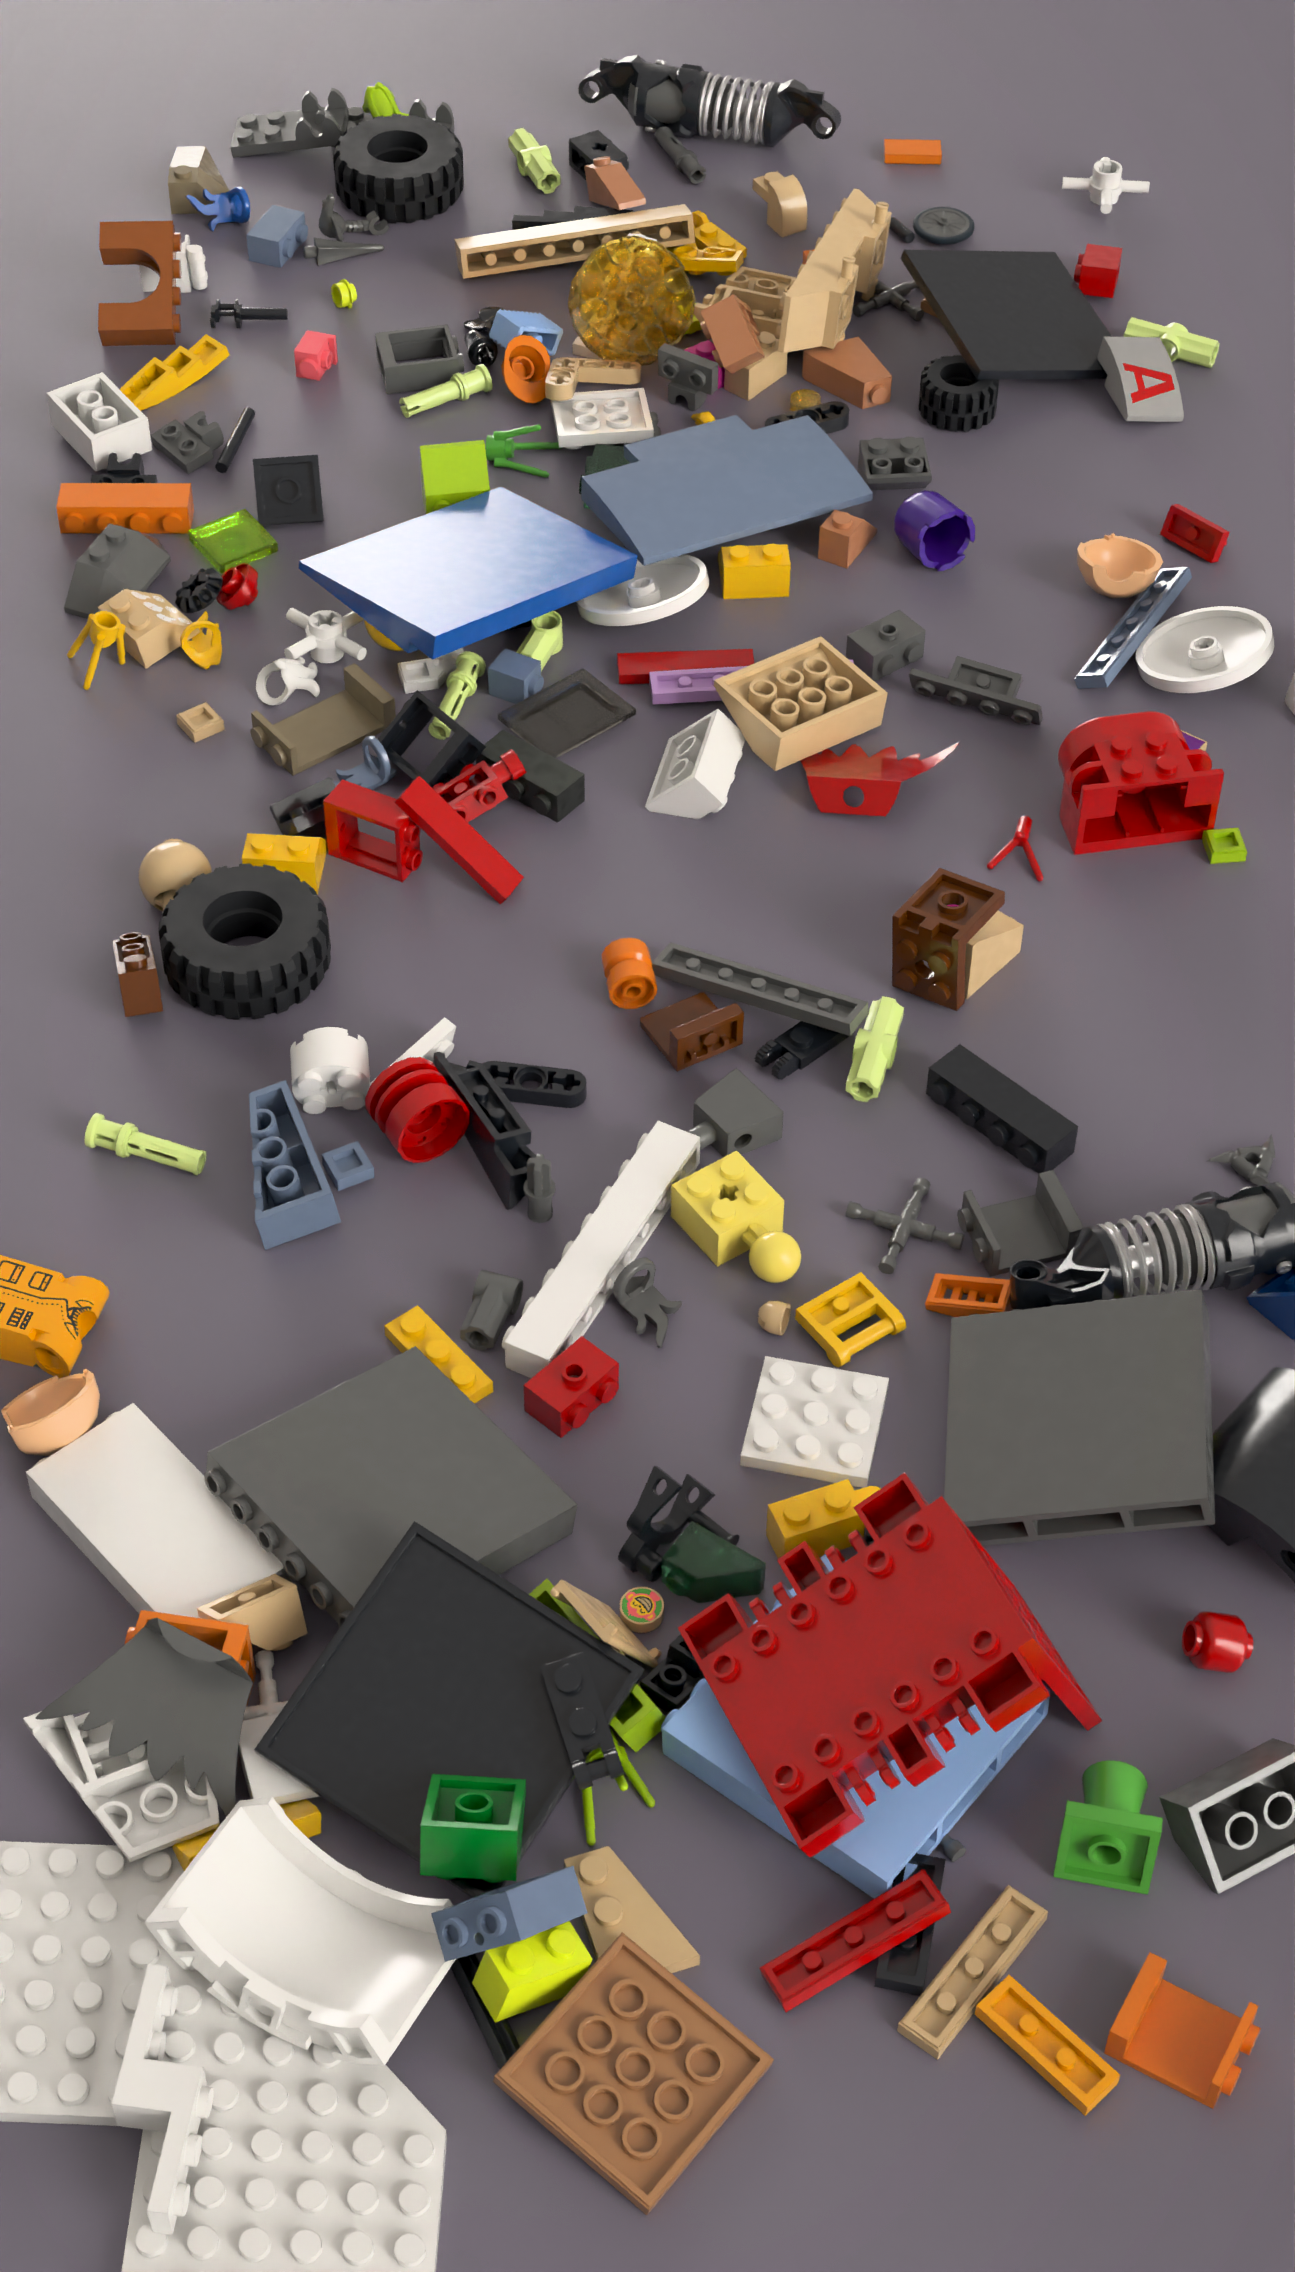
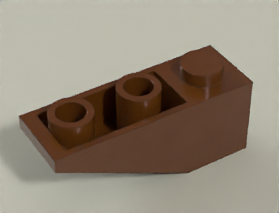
M131 932L121 935L118 940H112L125 1017L163 1011L157 969L149 935L142 936L139 932Z

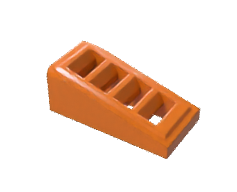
M935 1273L925 1302L926 1310L952 1317L1011 1311L1013 1309L1010 1305V1280ZM947 1289L953 1290L950 1299L944 1298ZM963 1293L968 1294L967 1300H961ZM984 1298V1302H979V1299Z

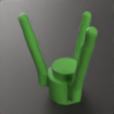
M537 424L508 431H494L493 435H487L486 458L487 461H494V467H507L547 478L549 476L547 471L512 462L508 458L514 457V450L561 449L562 447L559 448L558 442L514 443V439L509 438L539 431L541 426Z

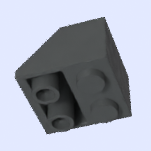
M904 437L898 439L873 438L871 440H860L858 473L870 490L926 488L931 482L932 474L923 438Z

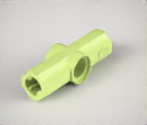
M524 128L516 129L512 136L508 138L509 148L517 158L520 174L523 177L529 175L537 189H541L544 194L553 193L556 187L561 184V178L552 164L548 147L546 145L540 146L533 135Z
M1133 317L1128 321L1124 332V337H1160L1171 362L1179 359L1212 368L1220 344L1217 340L1189 333L1179 323H1170L1167 326H1162Z
M882 996L881 999L872 1001L864 1029L859 1028L853 1049V1063L846 1081L845 1090L854 1097V1100L868 1102L872 1098H878L886 1069L890 1070L892 1068L897 1048V1035L904 1014V1007L900 1006L894 998Z

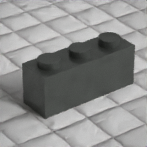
M505 730L500 731L484 744L486 748L476 759V764L484 760L490 767L500 760V755L512 749L522 762L526 774L515 781L511 778L503 783L502 786L506 794L557 823L585 801L584 773Z

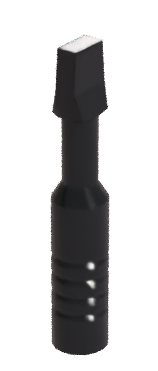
M891 217L889 228L906 243H911L915 238V234L898 219Z

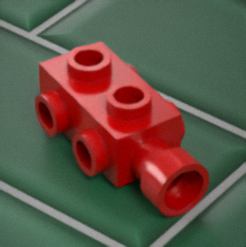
M510 749L500 755V760L490 767L484 760L476 765H466L461 770L459 776L446 784L438 783L432 788L440 796L446 793L442 798L467 822H470L507 799L508 796L502 784L511 778L515 781L526 774V770L516 753Z

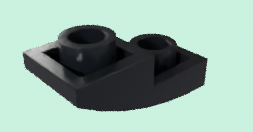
M681 1634L669 1644L667 1657L645 1676L639 1685L655 1705L668 1714L674 1709L679 1710L690 1699V1694L695 1685L705 1678Z

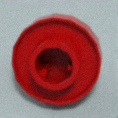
M241 563L236 567H231L222 575L223 584L216 600L225 609L233 610L244 605L248 606L256 599L258 595V572L248 563Z

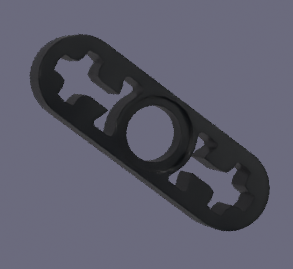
M831 401L770 417L765 421V427L808 415L828 434L843 430L848 426L850 409L845 403Z
M501 1061L482 1063L491 1076L496 1078V1083L510 1102L575 1108L586 1100V1078L579 1071ZM527 1080H536L541 1083L535 1089H527L521 1086ZM548 1084H552V1089H548ZM567 1087H572L571 1091H566Z

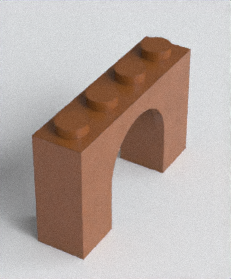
M173 221L100 222L99 250L103 265H143L155 271L160 277L155 291L141 301L131 303H99L98 332L102 346L176 345V333H181L180 314H176V306H181V289L176 287V279H180L182 275L181 261L176 260V252H181L182 250L181 233H175Z

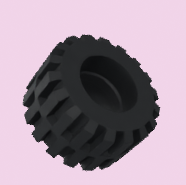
M961 355L942 356L941 359H934L931 361V364H926L924 371L921 373L918 406L919 411H921L920 415L927 419L929 424L937 425V428L943 430L966 432L970 431V429H980L982 425H988L991 419L995 417L999 379L977 380Z

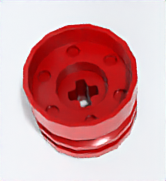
M409 1057L389 1066L373 1081L365 1098V1108L371 1118L377 1123L381 1131L386 1134L401 1157L412 1163L428 1162L445 1154L463 1137L469 1125L470 1111L455 1090L448 1085L444 1076L439 1073L432 1061L423 1057Z

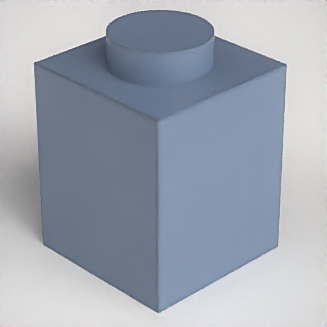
M504 649L488 667L489 695L525 707L542 690L544 679L541 676V661Z

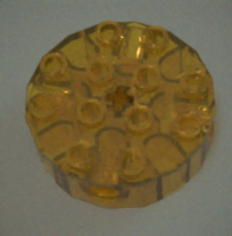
M635 235L621 237L618 240H610L591 252L571 281L568 298L572 326L586 348L604 360L637 362L644 366L651 365L658 360V349L664 343L675 347L680 342L692 323L696 298L693 285L690 286L689 278L683 271L685 267L674 253L657 241Z

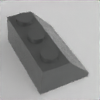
M1272 1738L1159 1797L1175 1842L1210 1889L1216 1894L1222 1893L1295 1853V1745Z

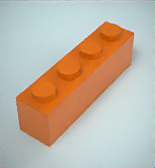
M61 483L56 506L60 533H102L109 524H113L143 534H191L194 514L191 483Z

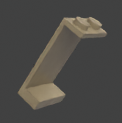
M353 663L343 668L345 690L272 725L257 710L252 712L253 728L250 733L254 743L259 748L263 747L278 766H283L294 776L361 743L367 736H375L381 733L396 717L395 698L357 664Z

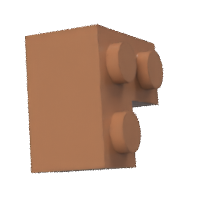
M733 294L700 311L704 319L700 325L708 340L712 338L716 348L712 353L719 368L724 367L733 374L765 357L757 339V336L761 334L751 310L737 296Z

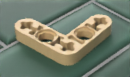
M556 358L552 360L545 380V397L556 401L572 399L578 382L637 384L641 381V364L622 360Z

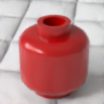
M1203 1611L1196 1615L1193 1621L1186 1623L1182 1634V1649L1184 1654L1189 1656L1191 1663L1198 1669L1233 1673L1242 1666L1245 1659L1250 1658L1253 1651V1637L1251 1633L1247 1632L1246 1625L1239 1616Z

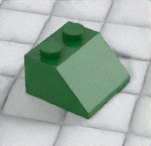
M432 1774L421 1821L420 1875L435 1876L444 1880L457 1877L483 1879L488 1882L516 1881L521 1856L526 1779Z

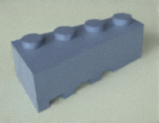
M284 1080L249 1093L250 1130L253 1142V1150L251 1152L254 1166L253 1190L256 1201L255 1222L265 1250L340 1223L341 1220L332 1191L287 1081Z

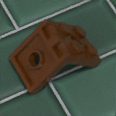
M939 868L892 916V986L957 1011L965 1001L966 944L1005 904V892ZM953 904V905H958V906L950 907V906H947V905Z

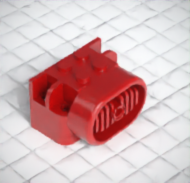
M1155 711L1098 717L1080 724L1063 740L1058 753V763L1064 776L1059 817L1074 855L1202 839L1203 830H1214L1224 771L1223 769L1211 770L1212 760L1206 751L1202 749H1189L1178 723L1172 717Z

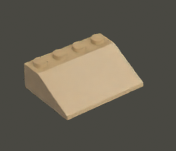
M821 636L714 680L716 691L750 748L774 771L880 726L888 692Z

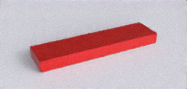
M753 649L617 653L619 684H649V672L737 667L754 664Z
M420 776L416 777L394 802L499 904L503 903L524 878Z
M923 1869L759 1968L760 1972L784 2011L788 2012L950 1914L949 1903Z

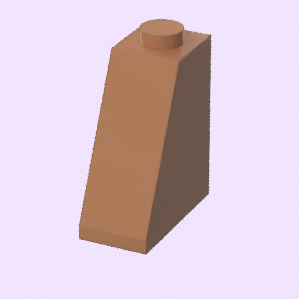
M859 336L839 341L834 349L820 346L803 350L802 377L804 380L861 409L890 402L892 375Z

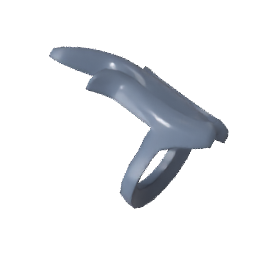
M367 736L362 741L364 763L347 771L336 769V774L340 781L343 779L370 790L384 785L393 779L397 773L396 769L391 768L383 745L374 736ZM368 745L373 748L378 757L370 754ZM333 781L335 786H337L339 782Z

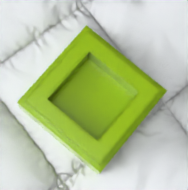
M1239 828L1203 830L1202 842L1210 864L1246 861L1247 850Z

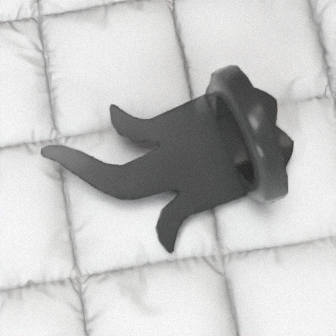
M647 1257L638 1258L628 1264L616 1278L613 1286L614 1296L619 1305L638 1323L636 1328L637 1334L645 1332L647 1321L657 1328L656 1344L658 1348H662L669 1321L665 1313L671 1314L678 1311L682 1301L667 1300L653 1286L656 1272L654 1263ZM647 1269L648 1271L646 1276L632 1277L641 1270Z

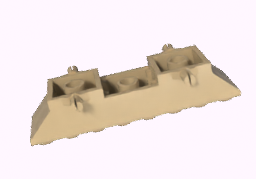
M855 188L848 198L842 200L840 211H835L832 223L827 224L823 237H818L815 250L809 251L806 264L800 265L797 278H792L788 292H783L781 296L779 310L783 311L782 320H779L775 332V338L779 339L778 352L786 353L820 346L834 349L839 341L845 339V330L851 321L855 291L862 292L861 298L869 301L874 296L875 287L878 284L877 277L884 264L892 212H888V203L877 202L875 205L861 190Z

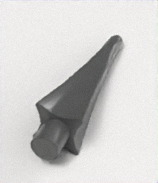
M314 237V246H304L303 254L305 259L316 258L317 265L320 266L344 258L380 252L384 250V246L382 244L350 243Z

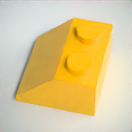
M787 544L735 545L720 548L718 552V565L723 599L789 597L791 563Z
M247 833L242 854V864H252V866L260 867L270 865L282 872L289 871L295 874L301 882L305 881L318 894L328 848L327 839Z

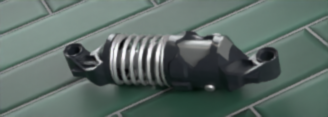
M639 55L628 56L621 60L602 58L600 60V68L590 72L581 81L578 88L580 97L588 103H595L609 94H614L627 109L636 126L645 127V131L656 132V129L660 127H668L674 136L689 139L694 135L706 136L710 131L714 138H716L722 130L724 139H727L732 132L733 139L737 141L741 137L743 130V140L745 143L751 139L753 133L755 144L761 142L762 145L774 147L800 124H806L817 138L828 139L832 137L841 123L839 111L824 100V92L809 90L804 84L795 79L784 83H774L771 81L764 85L762 80L754 83L751 78L744 82L742 77H737L733 80L731 75L723 78L719 73L714 76L712 72L704 71L702 66L685 63L681 67L666 65L667 62L663 60H656L655 63L646 62ZM589 81H593L598 85L599 92H595L590 88ZM739 82L741 88L740 92H738L736 88ZM750 84L751 92L749 98H746V89ZM760 86L761 95L759 97V100H757L756 92L758 87ZM820 118H828L832 123V127H824L820 122Z
M1279 1182L1245 1187L1229 1198L1223 1197L1216 1192L1208 1191L1193 1197L1191 1202L1176 1205L1173 1212L1168 1208H1164L1159 1216L1155 1212H1148L1145 1219L1140 1215H1134L1131 1222L1125 1218L1119 1219L1116 1226L1111 1222H1105L1104 1225L1096 1224L1083 1227L1073 1249L1057 1270L1048 1268L1042 1262L1032 1259L1020 1260L1011 1265L1009 1270L1011 1308L1013 1310H1024L1053 1305L1085 1303L1095 1300L1132 1297V1293L1134 1296L1146 1295L1147 1291L1151 1295L1181 1290H1208L1218 1287H1224L1226 1290H1235L1248 1285L1252 1281L1253 1276L1262 1272L1267 1275L1287 1273L1291 1269H1295V1195ZM1168 1216L1169 1219L1164 1221V1217ZM1150 1220H1154L1156 1223H1153L1150 1227ZM1136 1223L1142 1226L1143 1243L1136 1231ZM1123 1226L1128 1230L1129 1246H1127L1122 1235ZM1153 1274L1155 1277L1154 1287L1148 1280V1275ZM1133 1278H1140V1290L1135 1285Z

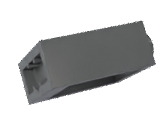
M448 324L375 333L377 362L387 394L429 389L450 381V378L455 373L464 372V361L462 353H459L457 337L451 336ZM443 356L441 359L396 364V361Z

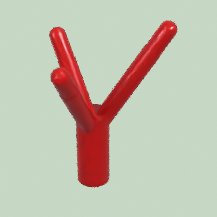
M1022 816L1019 818L1014 838L987 864L988 869H993L1016 846L1023 847L1037 881L1043 880L1044 877L1028 841L1033 823L1030 817Z

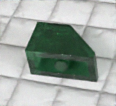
M692 1521L662 1557V1583L674 1594L686 1596L697 1603L717 1601L728 1593L733 1598L757 1595L764 1589L766 1563Z

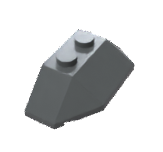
M109 524L76 561L64 606L65 613L88 619L89 614L99 612L98 606L124 589L145 592L171 561L170 555L158 539L122 526Z

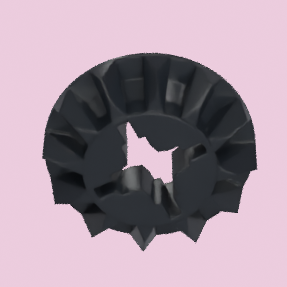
M202 568L197 574H190V578L182 582L183 587L177 590L175 604L184 613H194L206 608L218 596L223 584L222 576L213 568L207 570Z

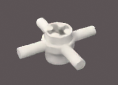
M1103 157L1094 164L1093 175L1090 178L1063 177L1062 189L1089 190L1091 201L1100 205L1102 213L1108 214L1122 192L1149 193L1150 182L1122 180V165L1114 160H1110L1108 157Z
M295 608L288 610L286 614L287 620L305 629L306 638L284 650L287 659L295 660L309 651L311 658L320 663L339 661L343 657L344 652L357 660H362L366 656V648L347 638L346 630L364 620L354 611L341 617L339 613L331 610L317 611L310 616Z

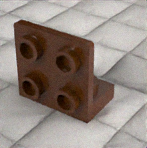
M700 992L640 1018L641 1028L677 1072L743 1044L744 1011L737 1003L718 1009L704 992Z

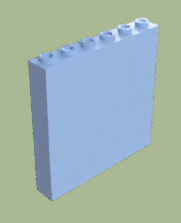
M824 1554L821 1560L829 1572H831L834 1568L826 1554ZM793 1588L789 1590L793 1597L797 1595ZM776 1600L772 1611L781 1606L778 1600ZM706 1678L701 1679L693 1688L690 1699L679 1710H672L663 1721L661 1726L663 1754L797 1845ZM1045 1686L1050 1694L1051 1689ZM1050 1697L998 1732H995L986 1723L976 1705H973L969 1709L981 1729L971 1736L960 1724L958 1716L944 1726L948 1728L954 1737L956 1745L947 1753L933 1733L930 1734L929 1738L941 1756L945 1768L917 1787H914L904 1777L895 1760H892L890 1763L901 1781V1784L891 1789L883 1782L879 1775V1770L868 1776L866 1781L873 1788L876 1801L866 1806L854 1787L849 1789L864 1816L865 1822L813 1857L874 1899L892 1888L893 1880L905 1866L903 1881L908 1879L917 1868L916 1864L908 1862L916 1853L928 1856L932 1853L943 1837L953 1828L1047 1716Z

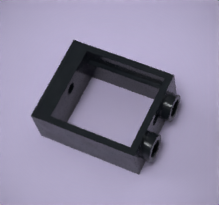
M418 690L404 704L401 711L378 738L388 758L413 780L420 776L431 787L438 783L446 784L459 776L461 770L466 765L473 764L486 748L484 744ZM435 716L455 733L425 771L421 773L406 761L402 755L431 718Z

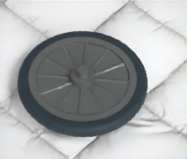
M951 207L928 208L917 214L913 221V229L919 237L928 242L943 245L956 244L968 239L973 234L975 228L973 219L967 213Z

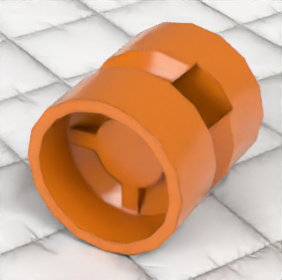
M629 937L620 938L606 946L602 952V965L605 977L607 978L606 984L609 998L612 1003L624 1009H637L650 1003L657 994V983L652 969L649 948L646 943Z

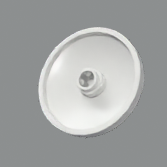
M684 554L645 566L637 559L633 579L576 602L581 617L593 624L604 626L642 624L670 616L695 603L708 589L709 578L705 564L700 559Z
M1217 606L1188 611L1162 622L1150 631L1136 650L1138 671L1146 683L1163 691L1198 693L1220 689L1249 677L1265 665L1274 650L1273 631L1269 621L1264 616L1246 608Z

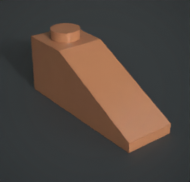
M610 156L593 159L594 164L584 166L589 201L617 210L646 204V198L620 162L610 160Z

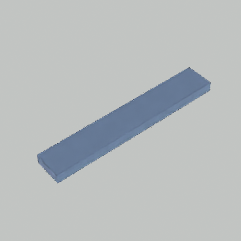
M1189 567L1162 568L1159 570L1154 582L1138 596L1074 679L1078 689L1104 688L1110 685L1191 580L1192 575Z

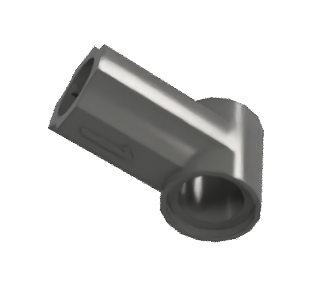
M482 1269L475 1282L472 1295L473 1303L460 1329V1338L476 1350L485 1351L487 1348L494 1347L508 1315H514L519 1307L523 1293V1280Z

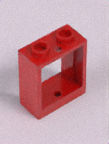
M343 779L323 800L328 855L402 883L412 871H416L422 862L423 852L420 850L421 828L394 803L397 799ZM358 818L393 830L395 832V844L360 832L358 829Z

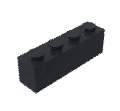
M961 1044L929 1067L926 1094L935 1103L944 1106L958 1116L963 1123L972 1126L985 1135L994 1145L1003 1148L1016 1157L1025 1167L1031 1168L1038 1174L1051 1171L1074 1153L1078 1132L1076 1124Z

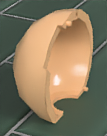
M1114 533L1104 535L1102 539L1090 540L1086 543L1080 542L1077 548V564L1086 584L1098 594L1110 598H1129L1142 593L1154 582L1163 563L1160 553L1151 546L1135 539L1115 536Z
M84 1369L83 1374H74L60 1379L55 1375L34 1385L3 1407L1 1412L8 1424V1432L21 1452L30 1455L51 1456L90 1431L98 1416L100 1393L94 1374Z

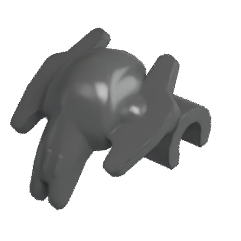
M333 193L328 194L326 199L322 200L323 207L319 218V229L329 238H336L337 241L342 242L344 240L342 235L345 231L347 233L370 231L373 235L378 236L385 234L389 229L385 219L379 224L374 225L379 220V216L375 211L370 212L366 219L361 221H345L341 215L333 211L335 201Z

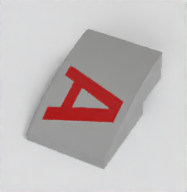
M1104 336L1097 359L1108 375L1104 386L1126 421L1182 422L1184 412L1179 384L1171 359L1160 337Z

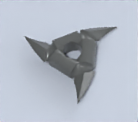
M1272 1134L1261 1147L1237 1148L1235 1152L1230 1150L1208 1161L1231 1163V1167L1246 1180H1250V1182L1259 1186L1268 1184L1270 1181L1267 1176L1273 1162V1157L1275 1158ZM1249 1162H1258V1164L1254 1166Z

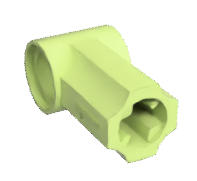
M551 611L532 619V628L516 652L541 661V671L551 655L558 653L563 647L561 615L558 612Z

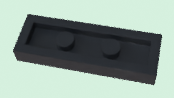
M916 1853L908 1862L917 1865V1868L909 1877L924 1869L939 1891H941L946 1859ZM906 1866L893 1880L892 1888L903 1882ZM935 1923L879 1956L874 1987L918 1996L923 1993Z

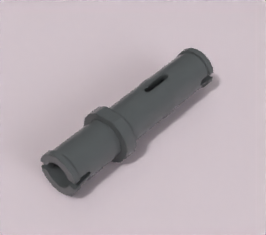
M660 127L655 132L654 136L657 137L654 138L655 141L674 160L675 167L681 173H685L692 183L698 184L702 182L706 177L704 173L706 169L699 164L697 156L693 151L687 150L668 127Z

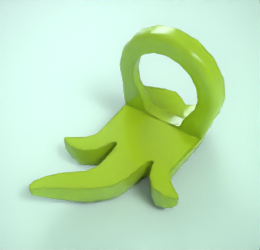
M377 82L375 86L367 87L362 106L365 113H371L373 118L378 116L387 117L393 114L409 116V114L402 113L398 109L394 100V94L385 85Z

